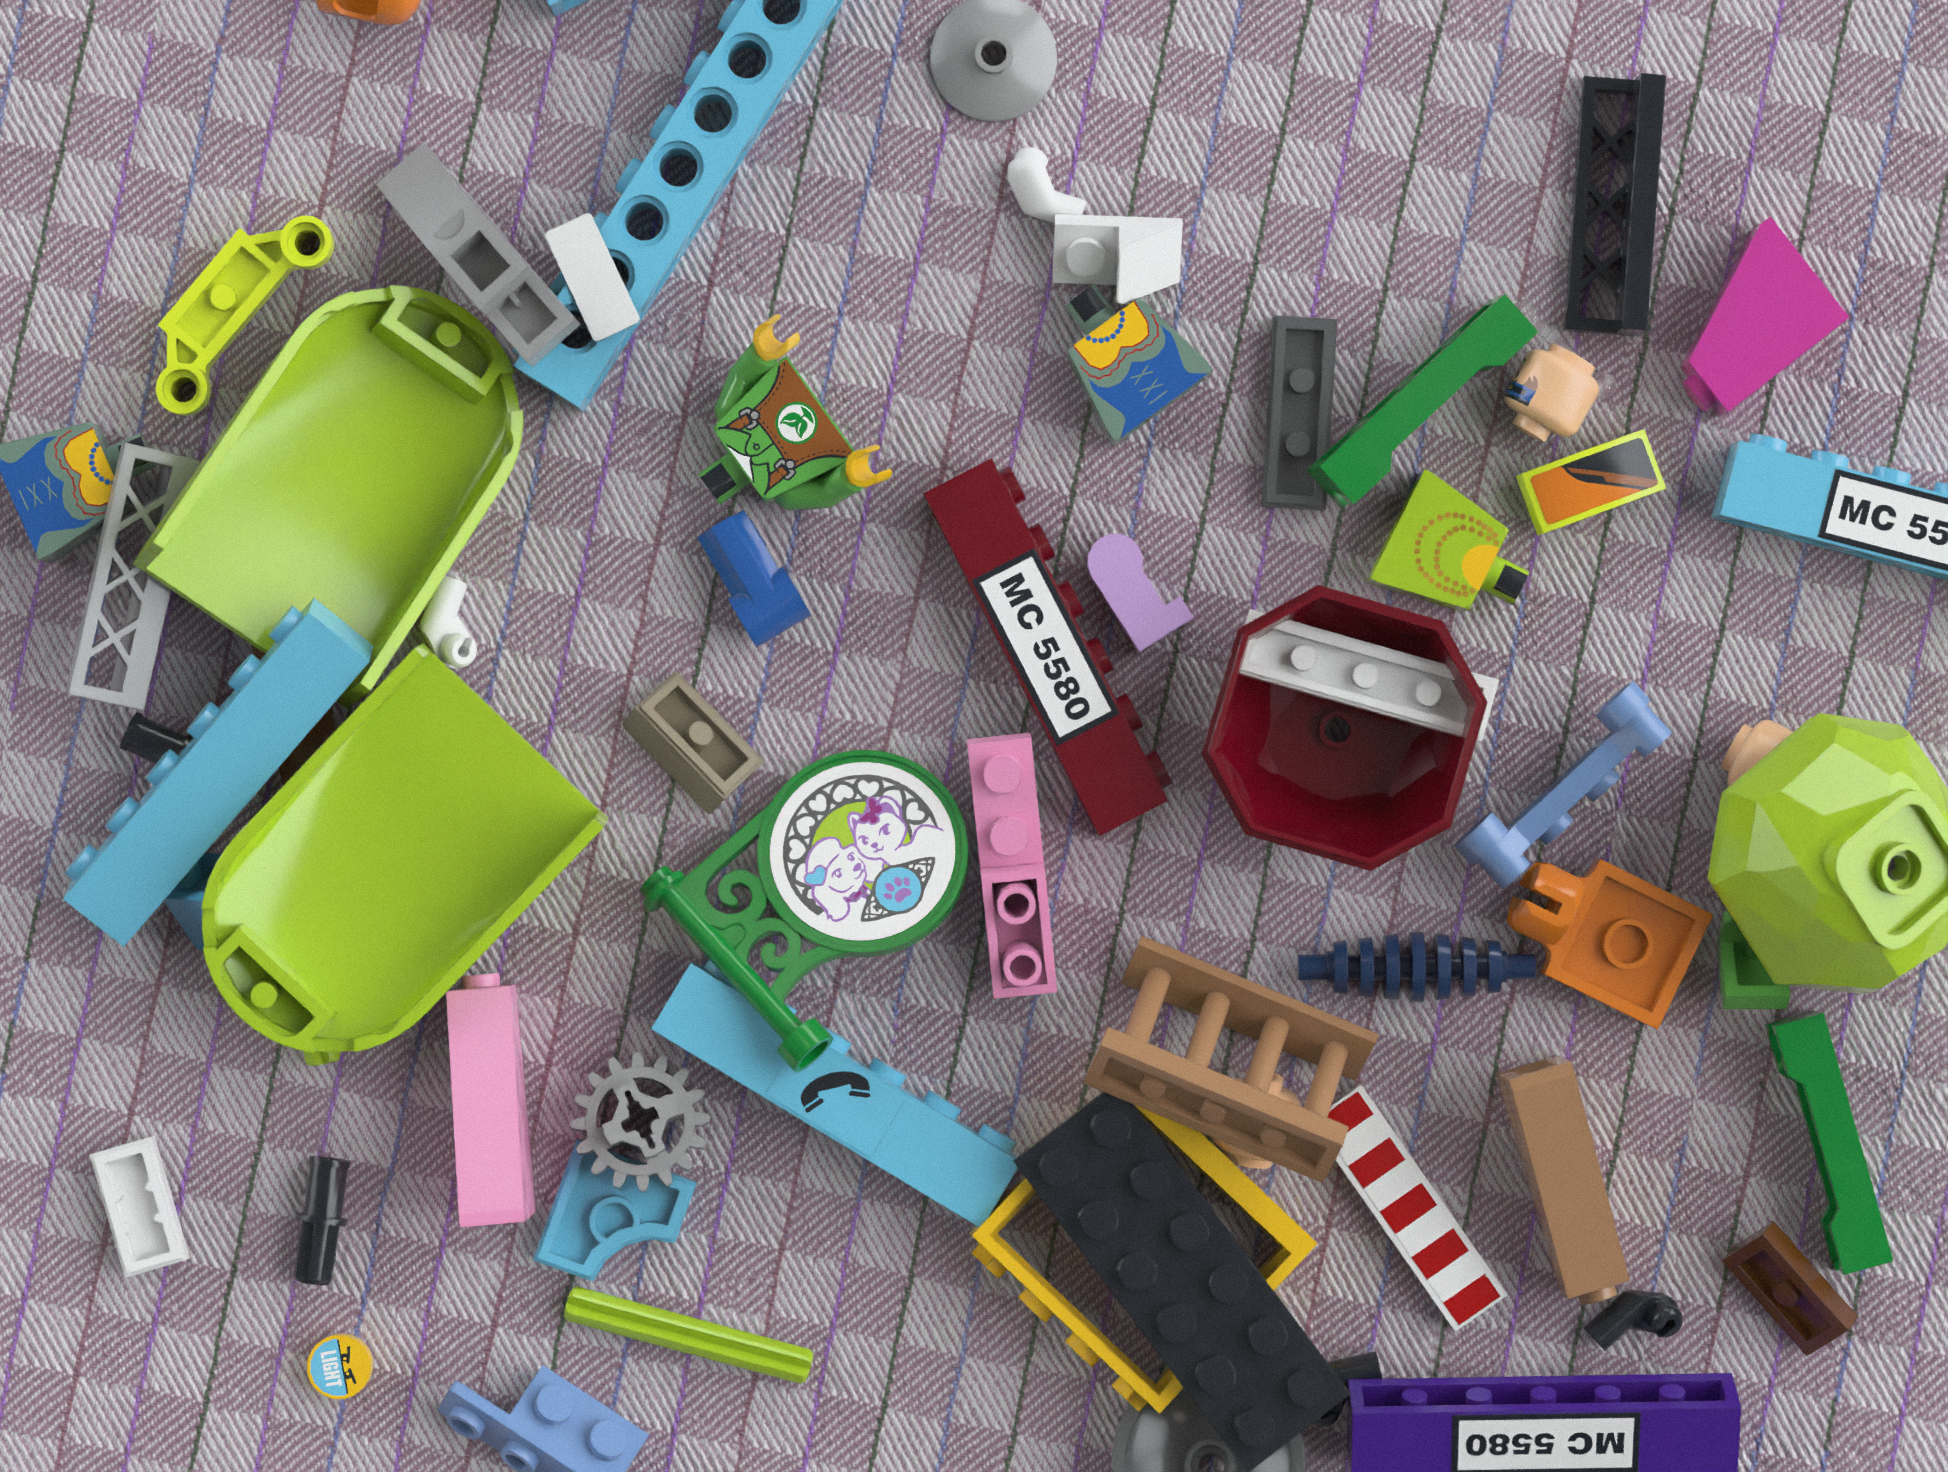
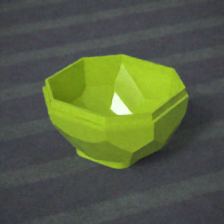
M1817 713L1721 793L1707 879L1774 983L1848 993H1874L1944 949L1948 943V788L1915 739L1902 725ZM1893 857L1895 861L1894 870L1888 876V865Z

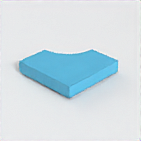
M576 1139L533 1260L593 1282L606 1260L626 1245L646 1240L675 1243L698 1181L671 1172L673 1185L666 1187L660 1181L658 1175L649 1177L647 1192L640 1193L636 1178L627 1177L626 1182L619 1190L613 1187L615 1171L608 1168L598 1176L591 1173L590 1170L593 1163L598 1157L594 1152L579 1156L576 1147L584 1140ZM609 1150L610 1154L623 1162L635 1165L647 1164Z

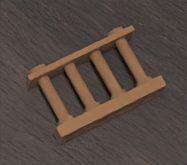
M1141 936L1121 980V984L1139 991L1124 1033L1107 1027L1089 1065L1083 1084L1323 1183L1344 1144L1349 1128L1328 1118L1341 1075L1356 1081L1376 1044L1379 1034L1182 953L1173 947ZM1163 1001L1199 1016L1184 1058L1148 1043ZM1222 1026L1258 1040L1244 1083L1208 1068ZM1282 1051L1317 1065L1304 1107L1268 1093Z

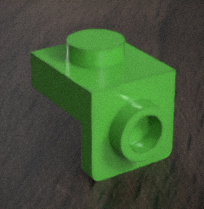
M1725 911L1716 943L1723 1009H1787L1790 999L1789 985L1773 982L1730 913Z

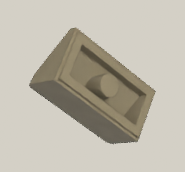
M677 670L639 703L623 722L624 729L708 814L713 813L765 762Z

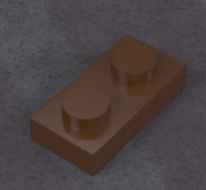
M1774 1221L1732 1247L1722 1260L1806 1356L1849 1331L1858 1319V1315Z

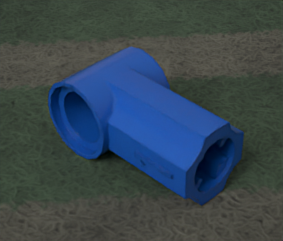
M744 510L726 518L697 537L731 594L728 600L756 647L761 646L811 616L809 609L784 567H777L766 548V543Z

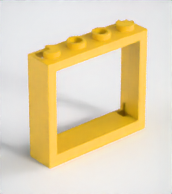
M1134 1105L1149 1124L1280 1246L1258 1269L1274 1291L1318 1243L1201 1132ZM1022 1176L995 1205L989 1217L979 1227L976 1226L969 1233L979 1243L971 1254L998 1279L1008 1270L1020 1281L1026 1289L1018 1298L1045 1324L1053 1315L1058 1317L1072 1331L1064 1342L1092 1368L1102 1359L1114 1370L1119 1377L1111 1386L1138 1412L1149 1403L1160 1414L1183 1389L1167 1367L1158 1377H1161V1379L1157 1383L1153 1382L998 1235L1002 1228L1036 1193L1026 1178Z

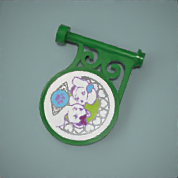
M846 751L817 760L795 774L780 789L765 809L685 876L682 871L673 872L668 866H664L655 871L642 884L640 893L645 897L643 906L649 912L663 908L780 1036L783 1042L779 1046L777 1053L797 1073L815 1062L828 1049L833 1041V1037L816 1018H811L802 1023L785 1004L788 994L806 974L827 962L845 957H876L891 954L912 946L933 932L952 911L963 889L969 862L967 833L963 817L952 795L942 782L924 767L907 758L884 751ZM758 839L757 860L760 878L747 870H734L724 875L718 885V896L723 906L729 910L738 908V899L732 895V891L742 886L751 892L752 900L749 907L740 913L725 914L714 909L707 900L708 885L722 869ZM768 901L780 919H762L767 911ZM770 935L783 936L788 941L789 949L783 956L775 957L777 947L773 943H767L761 949L760 956L764 966L771 972L780 973L770 988L748 964V958L752 948L759 940ZM801 939L816 948L802 954Z

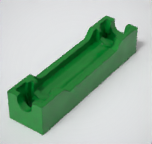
M1506 294L1488 300L1312 464L1307 471L1340 508L1345 507L1347 504L1350 506L1354 505L1391 471L1392 451L1478 371H1488L1492 367L1503 366L1538 333V330Z
M1813 1010L1764 1024L1778 1073L1794 1082L1828 1202V1206L1820 1219V1224L1833 1270H1840L1841 1274L1846 1275L1893 1262L1825 1014Z

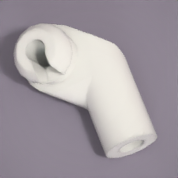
M1025 147L1017 151L1014 160L1008 165L1007 180L1020 208L1025 214L1053 224L1055 223V214L1083 215L1087 201L1054 190L1046 171L1048 159L1041 150L1034 147Z
M445 576L426 605L420 622V631L430 649L447 666L453 669L463 668L471 664L477 654L476 642L473 637H470L457 615L468 584Z

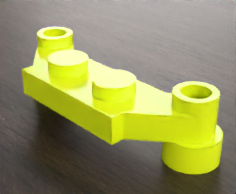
M299 216L290 220L283 230L251 236L241 228L235 232L158 324L167 333V368L161 372L156 382V395L165 409L176 415L191 416L199 413L206 407L211 396L210 368L292 271L316 269L330 260L335 242L328 226L316 217ZM310 236H318L320 239L319 249L312 255H303L301 247L304 240ZM193 381L196 385L195 396L188 402H181L179 398L181 386L186 382Z

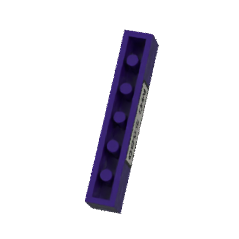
M1732 1373L1348 1379L1347 1389L1351 1394L1347 1396L1346 1445L1350 1472H1738L1741 1404Z

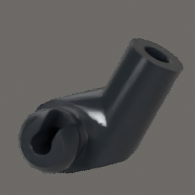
M1630 1289L1620 1293L1584 1329L1606 1351L1629 1329L1656 1333L1658 1337L1662 1338L1671 1337L1680 1330L1683 1323V1315L1678 1309L1675 1300L1664 1293Z

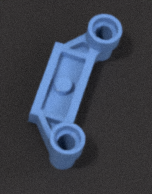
M1632 680L1595 714L1610 731L1609 734L1591 747L1508 824L1507 828L1491 811L1470 828L1455 843L1454 847L1471 865L1477 862L1504 889L1531 864L1523 853L1538 838L1545 845H1548L1573 822L1574 819L1567 813L1572 806L1584 795L1592 802L1597 800L1621 777L1614 768L1625 757L1636 750L1645 758L1670 736L1672 731L1647 706L1651 699Z

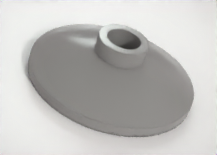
M967 0L954 8L939 25L931 46V71L939 92L958 112L979 121H1008L1032 110L1047 94L1056 73V44L1052 32L1042 16L1031 6L1020 0ZM998 44L1004 48L1006 58L1000 65L991 66L983 61L981 53L987 45Z

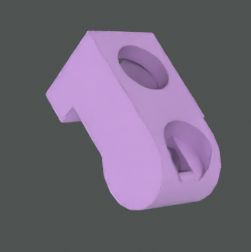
M1108 534L1099 538L1092 545L1087 556L1086 569L1092 583L1139 654L1191 621L1194 617L1181 596L1167 605L1163 603L1142 570V553L1139 546L1131 538L1122 534Z

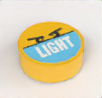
M336 1333L325 1337L315 1345L307 1361V1374L312 1386L320 1394L331 1399H346L356 1395L367 1385L373 1372V1357L368 1346L358 1337L347 1333Z

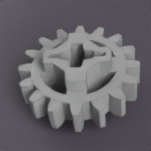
M634 1052L632 1067L623 1069L618 1060L612 1057L608 1059L611 1073L609 1077L604 1080L593 1072L587 1076L588 1081L595 1090L592 1096L584 1094L575 1095L574 1103L586 1110V1117L571 1120V1130L587 1132L588 1137L576 1147L578 1155H588L594 1152L598 1158L593 1163L590 1170L591 1173L598 1176L608 1168L615 1171L613 1187L619 1190L626 1182L627 1177H635L640 1193L647 1192L649 1177L658 1175L660 1181L666 1187L673 1185L670 1172L672 1167L677 1165L687 1172L694 1168L690 1158L686 1155L688 1149L705 1150L707 1142L694 1134L695 1127L710 1124V1115L694 1112L693 1106L698 1104L705 1097L702 1089L686 1092L683 1086L690 1076V1072L686 1068L678 1071L673 1076L667 1074L668 1059L666 1056L661 1055L655 1062L654 1067L651 1068L645 1067L641 1052ZM634 1080L656 1082L667 1088L672 1094H667L659 1099L639 1092ZM613 1090L618 1101L614 1117L611 1121L603 1124L602 1127L597 1128L599 1109L604 1099ZM627 1096L632 1097L635 1105L640 1106L644 1114H650L655 1111L659 1118L651 1123V1140L655 1146L654 1149L649 1148L645 1138L641 1139L640 1134L636 1130L628 1133L623 1130L622 1126L630 1122V1106L626 1098ZM684 1116L681 1138L676 1147L668 1154L662 1142L667 1126ZM620 1146L635 1149L642 1153L647 1164L635 1165L623 1162L610 1154L609 1150H614Z

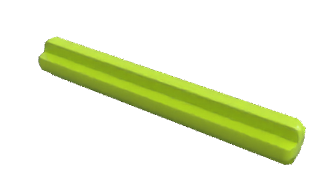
M579 1286L573 1287L569 1292L564 1310V1318L569 1322L798 1384L805 1383L813 1361V1352L808 1348Z

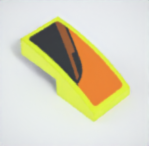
M1645 429L1516 476L1538 536L1666 489Z

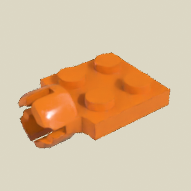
M1599 858L1594 859L1590 869L1583 876H1575L1547 862L1534 863L1525 873L1519 885L1547 898L1548 901L1545 907L1541 908L1525 899L1521 900L1513 896L1508 909L1507 923L1514 931L1540 943L1545 948L1546 958L1540 973L1658 1030L1714 914Z

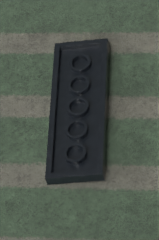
M1101 1092L1012 1160L1247 1472L1253 1470L1351 1394L1133 1104Z

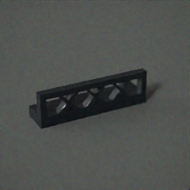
M1640 73L1635 80L1584 76L1582 78L1563 331L1639 337L1648 329L1666 75ZM1596 93L1631 95L1630 121L1612 137L1594 117ZM1594 132L1604 144L1591 154L1592 135ZM1629 132L1626 154L1616 142ZM1609 149L1626 169L1625 185L1606 200L1589 180L1590 164ZM1589 194L1599 207L1586 217ZM1624 195L1623 215L1621 217L1611 205ZM1604 212L1620 230L1621 242L1620 248L1601 263L1584 242L1586 227ZM1584 257L1594 271L1582 280ZM1619 258L1617 281L1607 268ZM1598 275L1617 295L1615 320L1579 317L1581 290Z

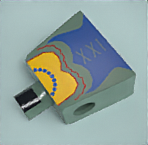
M1094 284L1065 306L1066 310L1086 335L1067 350L1066 356L1113 447L1207 379L1213 372L1210 364L1140 297L1116 313L1096 284Z
M89 422L0 444V473L38 560L53 563L102 532L121 444L126 442L150 448L142 432L110 446L101 427ZM135 459L131 478L157 467V464ZM127 499L122 518L133 511Z

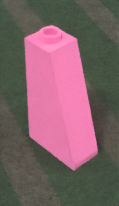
M499 973L461 976L462 988L446 992L460 1228L525 1222L536 1212L516 984L500 985Z

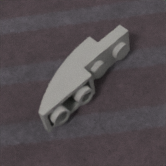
M424 142L376 184L441 266L529 365L534 367L581 325Z

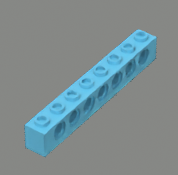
M733 0L717 27L718 30L724 33L723 37L712 54L702 50L693 61L683 80V83L688 85L690 89L677 108L668 104L655 121L649 137L656 140L643 162L633 158L622 173L615 187V190L622 194L610 215L608 216L600 211L594 218L613 261L621 263L628 268L629 280L625 287L640 317L639 322L600 341H594L592 338L589 344L579 349L566 347L560 342L534 367L529 365L513 347L512 351L519 355L514 367L520 373L580 411H585L845 0H797L800 4L799 14L793 21L787 24H775L766 18L764 10L769 0ZM745 48L756 49L766 57L764 69L753 78H741L730 69L733 56ZM721 102L731 109L732 117L726 128L718 132H707L697 125V114L705 104ZM677 155L689 156L698 165L695 178L684 186H672L665 182L662 176L666 162ZM653 209L663 216V227L660 233L653 239L646 241L632 237L628 230L631 217L639 210ZM560 272L550 289L573 316H582L562 272Z

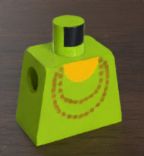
M1424 469L1419 473L1366 582L1403 595L1465 612L1472 606L1479 590L1513 605L1525 584L1529 571L1497 555L1509 531L1506 526L1434 473Z

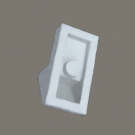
M1055 214L1052 283L1116 285V303L1120 304L1179 283L1182 218Z

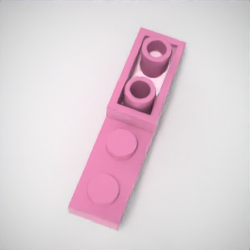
M1031 733L967 739L993 998L1056 993L1057 984Z

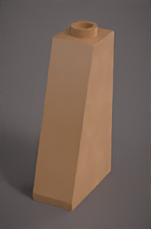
M1555 1055L1495 1073L1560 1293L1567 1299L1578 1296L1580 1305H1588L1616 1296L1615 1285L1628 1282L1630 1279L1572 1061Z

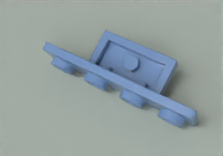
M544 1365L541 1366L510 1414L459 1381H454L438 1407V1411L447 1417V1423L454 1431L471 1440L481 1439L499 1451L502 1460L517 1472H626L649 1436L648 1433Z

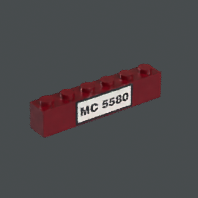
M991 458L923 493L926 503L1097 835L1101 836L1167 802L1168 799L1163 789L1173 784L1156 750L1144 755L1133 733L1142 728L1143 724L1128 695L1125 693L1115 698L1104 675L1114 671V668L1097 636L1088 641L1085 640L1075 618L1085 614L1068 579L1056 584L1046 564V561L1056 556L1040 524L1036 523L1028 528L1016 505L1025 501L1026 497L1010 466L998 471Z

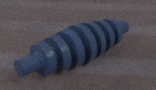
M1409 932L1407 954H1400L1398 934L1383 936L1382 954H1374L1372 937L1358 938L1357 954H1348L1346 940L1335 941L1332 943V951H1327L1326 955H1298L1297 976L1298 980H1326L1327 983H1332L1333 993L1347 994L1348 980H1357L1358 995L1371 998L1373 996L1374 980H1382L1384 999L1398 1001L1400 980H1408L1409 1001L1423 1002L1426 980H1433L1435 1000L1449 999L1451 980L1459 981L1461 997L1475 995L1476 980H1484L1486 994L1498 993L1501 990V983H1506L1507 979H1535L1536 959L1535 954H1507L1506 951H1501L1500 941L1486 940L1484 954H1476L1475 940L1469 937H1460L1458 954H1451L1449 935L1436 933L1433 939V954H1425L1423 932Z

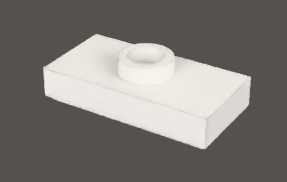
M155 1135L90 1154L125 1278L189 1259L190 1256Z

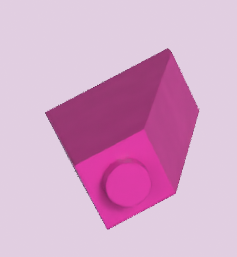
M1771 216L1750 232L1680 366L1681 370L1688 377L1682 382L1686 393L1703 412H1707L1712 408L1718 417L1732 410L1850 318Z

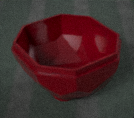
M1317 585L1237 629L1201 755L1245 835L1372 871L1452 827L1488 702L1444 621ZM1291 620L1446 664L1455 679L1452 682L1467 707L1463 722L1465 723L1463 733L1458 737L1242 676L1240 672L1249 641L1253 638L1256 640L1271 632L1273 627ZM1332 718H1340L1348 726V735L1342 742H1333L1326 736L1325 726Z

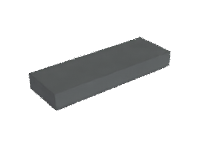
M1273 316L1261 507L1315 511L1326 510L1327 492L1309 474L1307 469L1330 449L1338 319Z

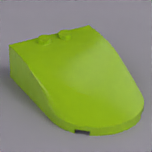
M389 285L388 288L368 289L359 292L350 291L328 301L302 322L284 344L197 467L132 564L265 654L275 643L268 635L291 606L302 612L313 598L318 600L374 646L370 662L336 700L337 703L347 709L372 690L513 470L521 446L524 419L523 409L520 410L517 391L512 378L515 372L509 358L493 334L475 316L453 301L433 292L408 286Z
M422 643L408 654L224 849L208 879L201 907L203 909V952L206 964L220 994L234 1012L254 1030L277 1043L311 1053L316 1051L335 1053L357 1052L378 1046L399 1036L420 1020L604 828L609 818L431 649Z

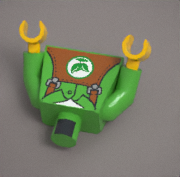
M775 314L756 328L753 333V342L730 368L715 404L714 411L718 423L713 430L728 450V453L698 473V475L720 505L751 483L767 505L776 502L780 507L788 511L831 508L865 487L887 481L892 476V470L890 468L874 474L868 466V458L872 452L880 450L881 447L875 444L855 451L789 358L785 356L778 361V358L796 347L801 339L799 333L796 332L784 343L779 342L773 334V325L781 316Z

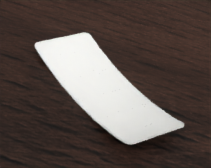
M590 213L583 214L545 233V238L594 341H600L639 322L640 317Z

